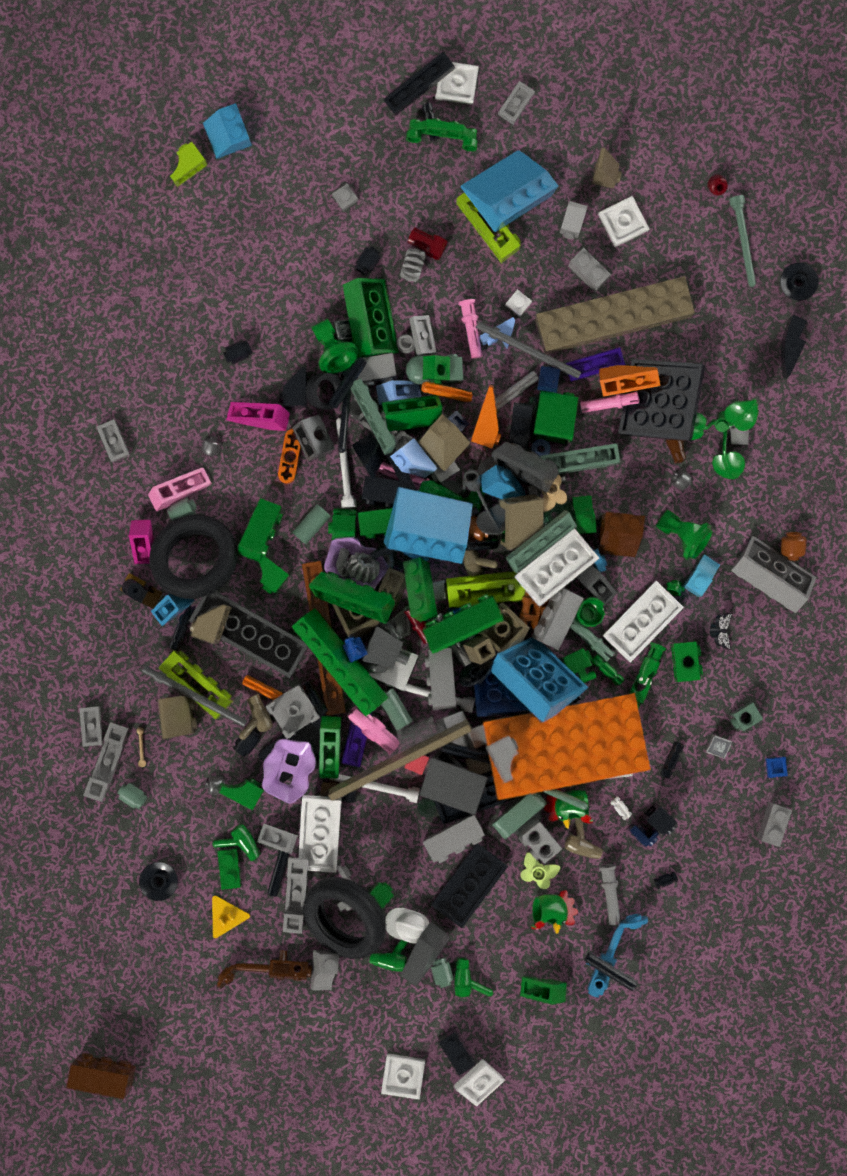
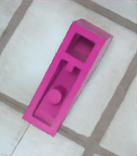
M231 402L226 420L268 430L286 431L290 413L279 404Z

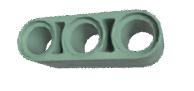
M538 792L524 795L498 817L492 825L506 839L540 811L547 802Z

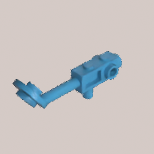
M641 914L626 916V919L622 920L616 928L606 954L601 952L599 958L614 967L617 960L613 956L624 928H640L641 925L648 922V917L641 916ZM594 969L587 986L588 993L597 998L600 995L603 996L604 991L607 990L609 985V977Z

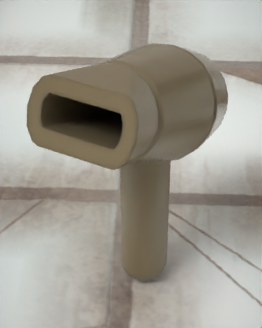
M476 550L465 551L463 562L468 576L481 574L483 572L482 566L490 568L498 566L497 561L480 558Z
M259 694L247 699L253 719L239 734L241 740L246 739L255 727L259 732H266L273 727L271 717L262 703Z
M575 818L577 836L570 834L567 837L565 849L577 855L600 859L603 850L585 840L583 822L580 818Z

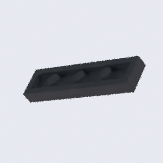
M442 52L383 100L396 116L452 72L455 66L447 55Z

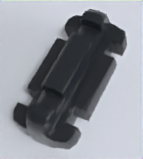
M671 872L672 874L667 873L660 876L659 879L655 878L654 884L656 888L660 889L661 886L666 887L673 884L674 881L678 882L676 873Z

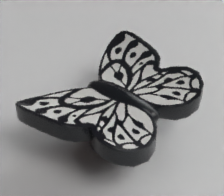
M733 613L718 615L715 623H712L710 626L711 638H714L717 646H722L726 650H731L727 628Z

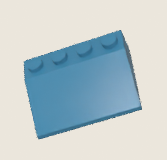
M517 150L461 185V188L492 230L497 232L550 198L558 188V184L547 170Z
M398 487L384 544L388 549L462 564L467 547L473 504Z
M532 637L498 653L491 670L542 723L558 714L588 688L542 642Z

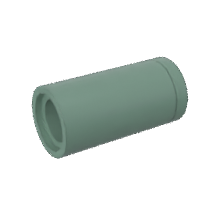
M316 504L292 533L307 545L331 515Z
M394 688L387 691L385 694L389 698L381 706L396 731L413 722Z

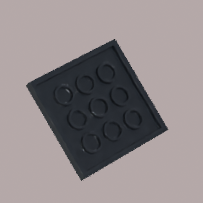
M632 359L631 366L657 367L661 386L636 390L638 391L640 403L623 406L618 434L692 442L705 365L700 363Z

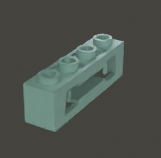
M617 443L540 457L542 460L546 461L548 459L554 462L558 469V475L615 466L620 463Z

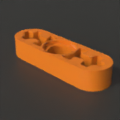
M289 429L285 434L278 471V478L284 484H290L295 480L301 445L298 440L294 441V447L298 446L297 450L292 447L286 448L287 444L291 446L292 441L288 437L293 435V429ZM288 451H293L296 454V458L292 462L285 459V454ZM283 463L294 465V468L290 467L289 469L292 477H288V480H285V477L282 476V473H286L287 469L286 466H283Z

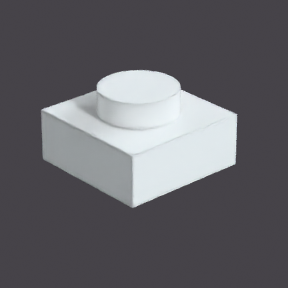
M517 289L505 306L521 317L532 303V300Z

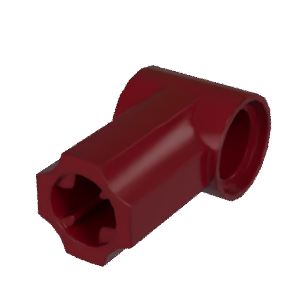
M414 227L407 243L425 251V254L429 257L440 260L448 241L438 235L432 236Z

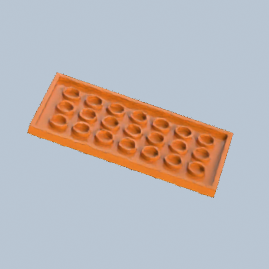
M635 693L566 706L554 717L543 723L533 713L483 722L487 746L506 736H510L511 739H515L519 748L517 749L518 754L513 757L510 767L513 779L508 782L502 781L489 755L498 800L651 770Z

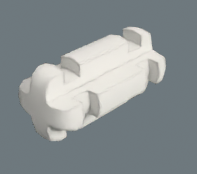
M619 797L611 801L615 810L620 816H623V820L628 819L632 815L623 801H620Z

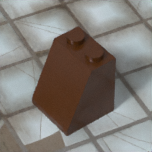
M614 512L602 514L597 547L599 553L635 557L643 537L645 516Z

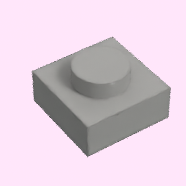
M348 183L332 193L333 198L342 211L358 201L357 196Z

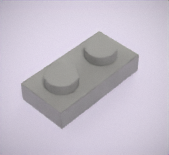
M519 81L499 110L498 115L514 125L534 96L535 91Z
M429 315L409 318L417 356L436 353Z
M115 420L97 426V430L112 463L130 456Z
M100 706L79 708L83 747L103 745Z
M263 824L257 842L292 854L298 835Z

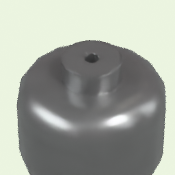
M215 436L206 437L203 440L201 449L204 454L215 456L219 454L222 443Z
M684 470L674 472L671 476L673 479L672 485L681 491L687 489L692 482L691 475Z
M210 776L208 781H205V789H208L207 791L211 795H220L218 787L221 782L225 784V780L221 776Z

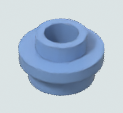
M538 439L532 444L531 451L539 455L540 458L550 453V444L544 439ZM540 445L543 446L544 451L539 452L537 450V447Z

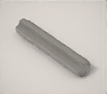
M531 371L495 399L497 411L538 380L537 374Z

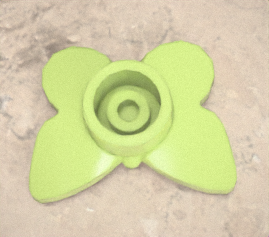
M527 852L524 859L526 868L521 871L520 875L524 881L530 882L534 880L540 888L547 889L550 886V879H553L560 871V866L556 864L543 866L530 852Z

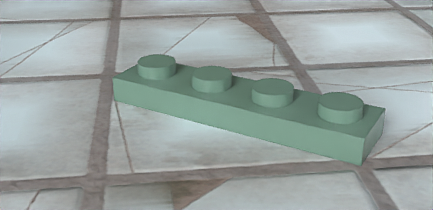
M362 379L354 381L351 391L384 454L387 455L396 446L393 434L389 433L386 420L380 416L377 403L369 395L368 386L363 383Z
M566 510L563 511L506 557L515 573L518 574L577 527L570 513Z

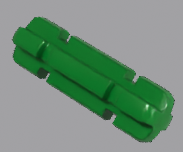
M597 654L591 662L598 666V669L609 679H612L616 686H619L624 681V678L617 674V671L606 661L604 662V659Z

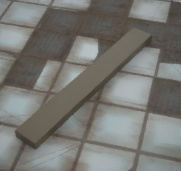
M466 719L329 788L328 795L331 801L471 732L468 720Z

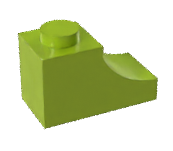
M192 141L189 144H183L179 151L176 152L179 162L176 170L170 177L177 187L207 166L206 160Z

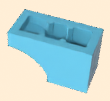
M704 554L683 584V587L697 597L703 596L720 564Z

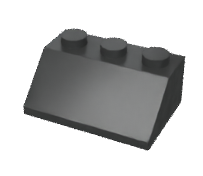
M505 442L493 451L492 456L496 465L511 470L516 478L546 493L559 474L554 462L548 459L546 461L542 460L536 453L532 451L528 453L522 450L523 448L516 443L510 444Z

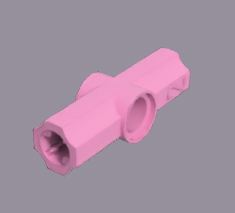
M354 706L347 715L349 720L358 726L367 738L372 742H376L388 754H391L399 747L400 741L376 717H372L370 714L365 717L357 706Z

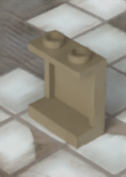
M530 494L500 499V507L505 509V539L500 540L501 545L505 546L508 550H516L543 528V498Z

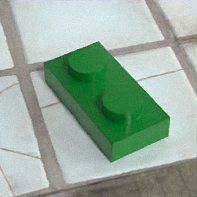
M238 849L218 850L221 890L241 888Z

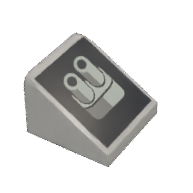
M349 320L334 321L338 341L352 340Z
M712 734L706 753L725 759L732 741Z

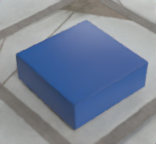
M785 756L765 758L767 778L788 776Z

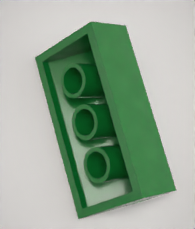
M356 278L343 284L353 343L358 348L357 358L393 353V355L398 354L399 350L397 348V339L385 279Z
M321 572L309 585L317 599L385 624L395 605L392 595L388 592L381 591L379 593L374 591V588L369 585H357L354 580L349 578L341 579L333 572H328V574Z
M488 594L482 595L477 598L478 602L472 605L468 602L460 606L461 610L455 613L449 611L442 615L443 619L439 621L433 619L425 623L426 627L423 628V633L432 655L503 621V614L493 594L490 596Z

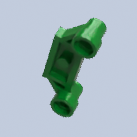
M437 118L427 119L426 121L410 120L409 130L406 135L408 142L419 143L421 142L422 134L463 140V150H477V130L474 128H466L465 125L459 122H444Z

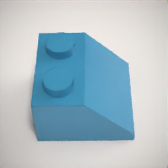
M236 103L217 110L203 123L216 159L252 146Z

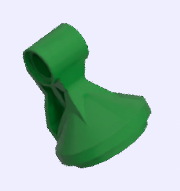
M328 318L312 326L311 328L318 342L324 346V352L318 361L320 369L324 373L335 374L351 367L358 356L357 346L351 342L336 340V332Z
M667 509L655 525L667 535L673 533L679 536L682 541L683 558L687 560L697 558L713 534L711 530L712 525L709 523L697 525L691 522L680 521L676 514Z

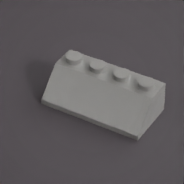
M754 536L750 538L731 570L738 577L743 578L752 584L753 587L766 593L770 598L775 599L794 613L809 599L816 581L815 576L791 560H787L785 556Z

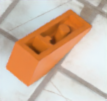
M616 365L599 369L603 397L661 386L657 367Z
M490 385L471 442L493 448L494 444L498 445L501 434L498 433L499 422L494 386Z

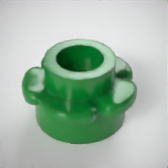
M671 580V582L666 584V591L673 596H681L682 591L685 590L682 583L677 580Z

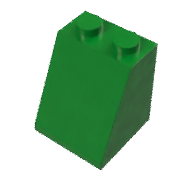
M540 391L532 438L569 445L573 440L579 397H574L575 394L563 392L562 395L554 392Z

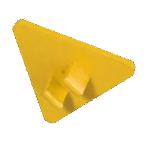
M216 895L212 897L214 938H218L250 918V914Z

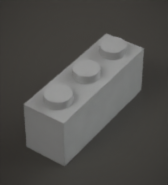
M562 588L550 598L538 625L535 627L532 638L559 650L584 598Z
M445 648L433 655L431 650H428V656H425V666L430 669V674L426 675L427 686H431V693H428V703L433 705V710L455 709L456 697L451 648Z
M471 814L425 838L423 844L433 863L436 861L442 863L449 858V854L453 852L458 854L466 849V845L470 843L475 845L481 842L485 834L476 816Z

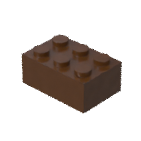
M82 1053L70 1065L66 1088L125 1099L132 1088L136 1066L131 1065V1062L125 1060L115 1062L109 1057H101L99 1059L94 1058L92 1054Z

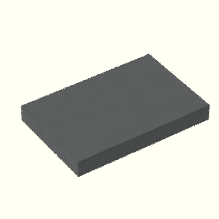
M432 758L420 795L475 815L488 777Z

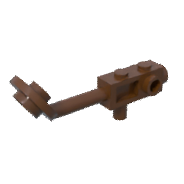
M280 950L279 960H270V965L238 963L226 967L218 976L217 987L222 989L234 980L237 970L268 972L270 978H277L278 980H307L312 975V965H309L308 962L286 961L287 951Z

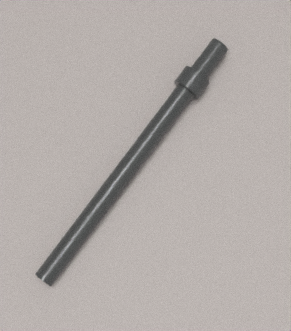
M478 321L475 327L489 334V337L495 340L497 338L577 379L581 374V371L500 332V329L495 326L490 327Z
M146 665L142 669V672L154 678L155 682L171 687L242 727L246 725L248 720L168 678L167 674L161 671L157 672Z

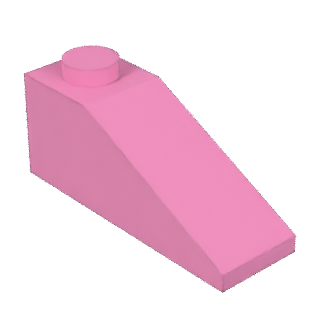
M202 467L154 486L149 492L148 497L157 512L197 493L212 483Z

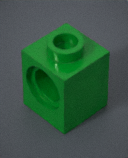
M437 355L423 356L422 380H430V382L442 384V381L450 380V357Z

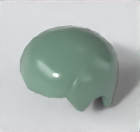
M415 356L406 364L407 377L417 385H421L423 382H430V380H422L423 356Z

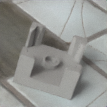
M297 684L266 705L269 713L273 714L282 728V733L286 739L293 736L310 722L313 723L320 718V715L300 684Z

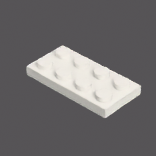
M574 528L515 575V578L540 607L595 563L599 557Z
M655 581L602 636L623 657L632 662L684 607Z
M302 796L298 858L308 859V871L335 873L337 871L341 798L331 801L330 797Z

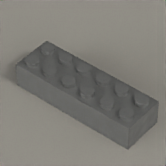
M217 591L201 598L189 619L191 623L193 620H197L199 616L221 605L230 606L231 610L221 640L288 678L293 677L309 648L302 639Z

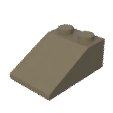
M187 696L158 699L163 739L195 733L197 719L193 718L192 710H195V701Z

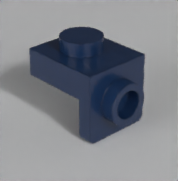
M541 366L537 390L556 393L560 369H555L551 366Z

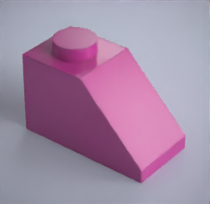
M131 520L129 539L134 564H150V550L153 544L151 520Z

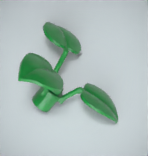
M756 399L731 403L725 411H720L716 419H712L708 425H706L707 419L704 415L700 413L696 415L692 440L701 438L704 430H708L712 425H715L719 432H723V454L715 455L712 461L714 470L723 478L737 479L744 471V457L735 451L726 452L727 430L730 426L734 425L739 431H747L755 425L758 417V403Z

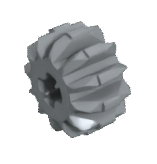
M412 248L407 250L400 273L401 278L410 282L419 280L425 260V252Z
M356 552L348 560L347 573L350 574L351 578H355L356 581L371 583L379 574L380 563L376 559L373 560L370 554Z

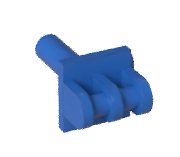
M350 637L345 640L346 644L342 645L350 663L358 659L361 660L363 656L368 654L360 637Z

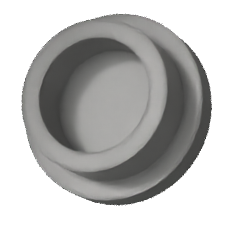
M404 334L398 338L397 348L400 352L407 354L415 349L413 336Z

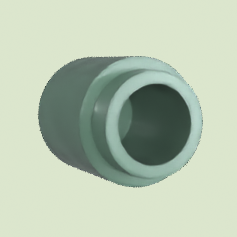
M186 497L170 505L167 512L171 520L174 521L183 516L195 515L197 506L193 499L189 500Z
M131 783L123 784L117 793L120 795L119 800L133 809L137 808L139 810L148 798V796L144 795L145 792Z
M446 957L436 959L431 966L435 984L440 985V988L447 987L454 980L450 963Z

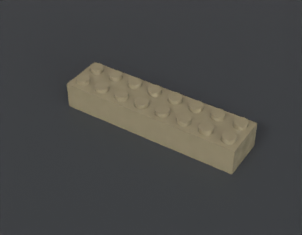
M683 276L536 314L535 321L543 352L551 354L688 319L695 312L686 278Z

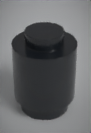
M372 246L370 248L365 247L356 260L354 268L364 276H367L380 261V252Z
M247 340L233 343L225 347L226 351L223 352L227 363L231 362L232 365L249 358V355L253 354Z
M253 729L246 739L241 740L238 737L233 747L234 750L244 757L250 754L261 740L259 737L260 733Z

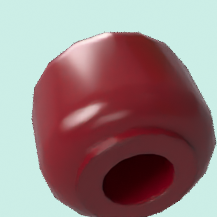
M716 174L709 178L707 187L713 195L720 196L727 191L728 182L722 175Z

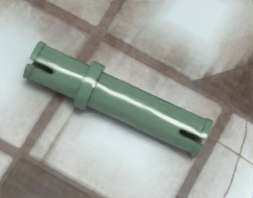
M576 617L574 618L570 628L591 646L590 649L592 651L595 650L607 662L615 652L602 642L603 639L596 637L586 626L579 623Z

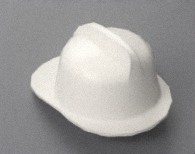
M406 908L392 909L385 918L386 931L394 938L409 943H417L419 937L429 924V920L425 915Z

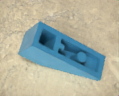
M495 465L480 475L482 491L500 499L526 495L525 489L511 470Z

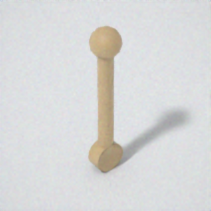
M138 727L137 733L139 734L140 761L138 765L144 767L146 766L143 750L144 729Z

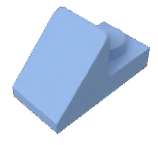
M512 317L496 327L500 329V332L511 337L515 319ZM487 333L480 335V341L483 346L485 344L490 346L496 343L498 339L496 338L495 340L489 337ZM503 342L506 349H508L509 344Z

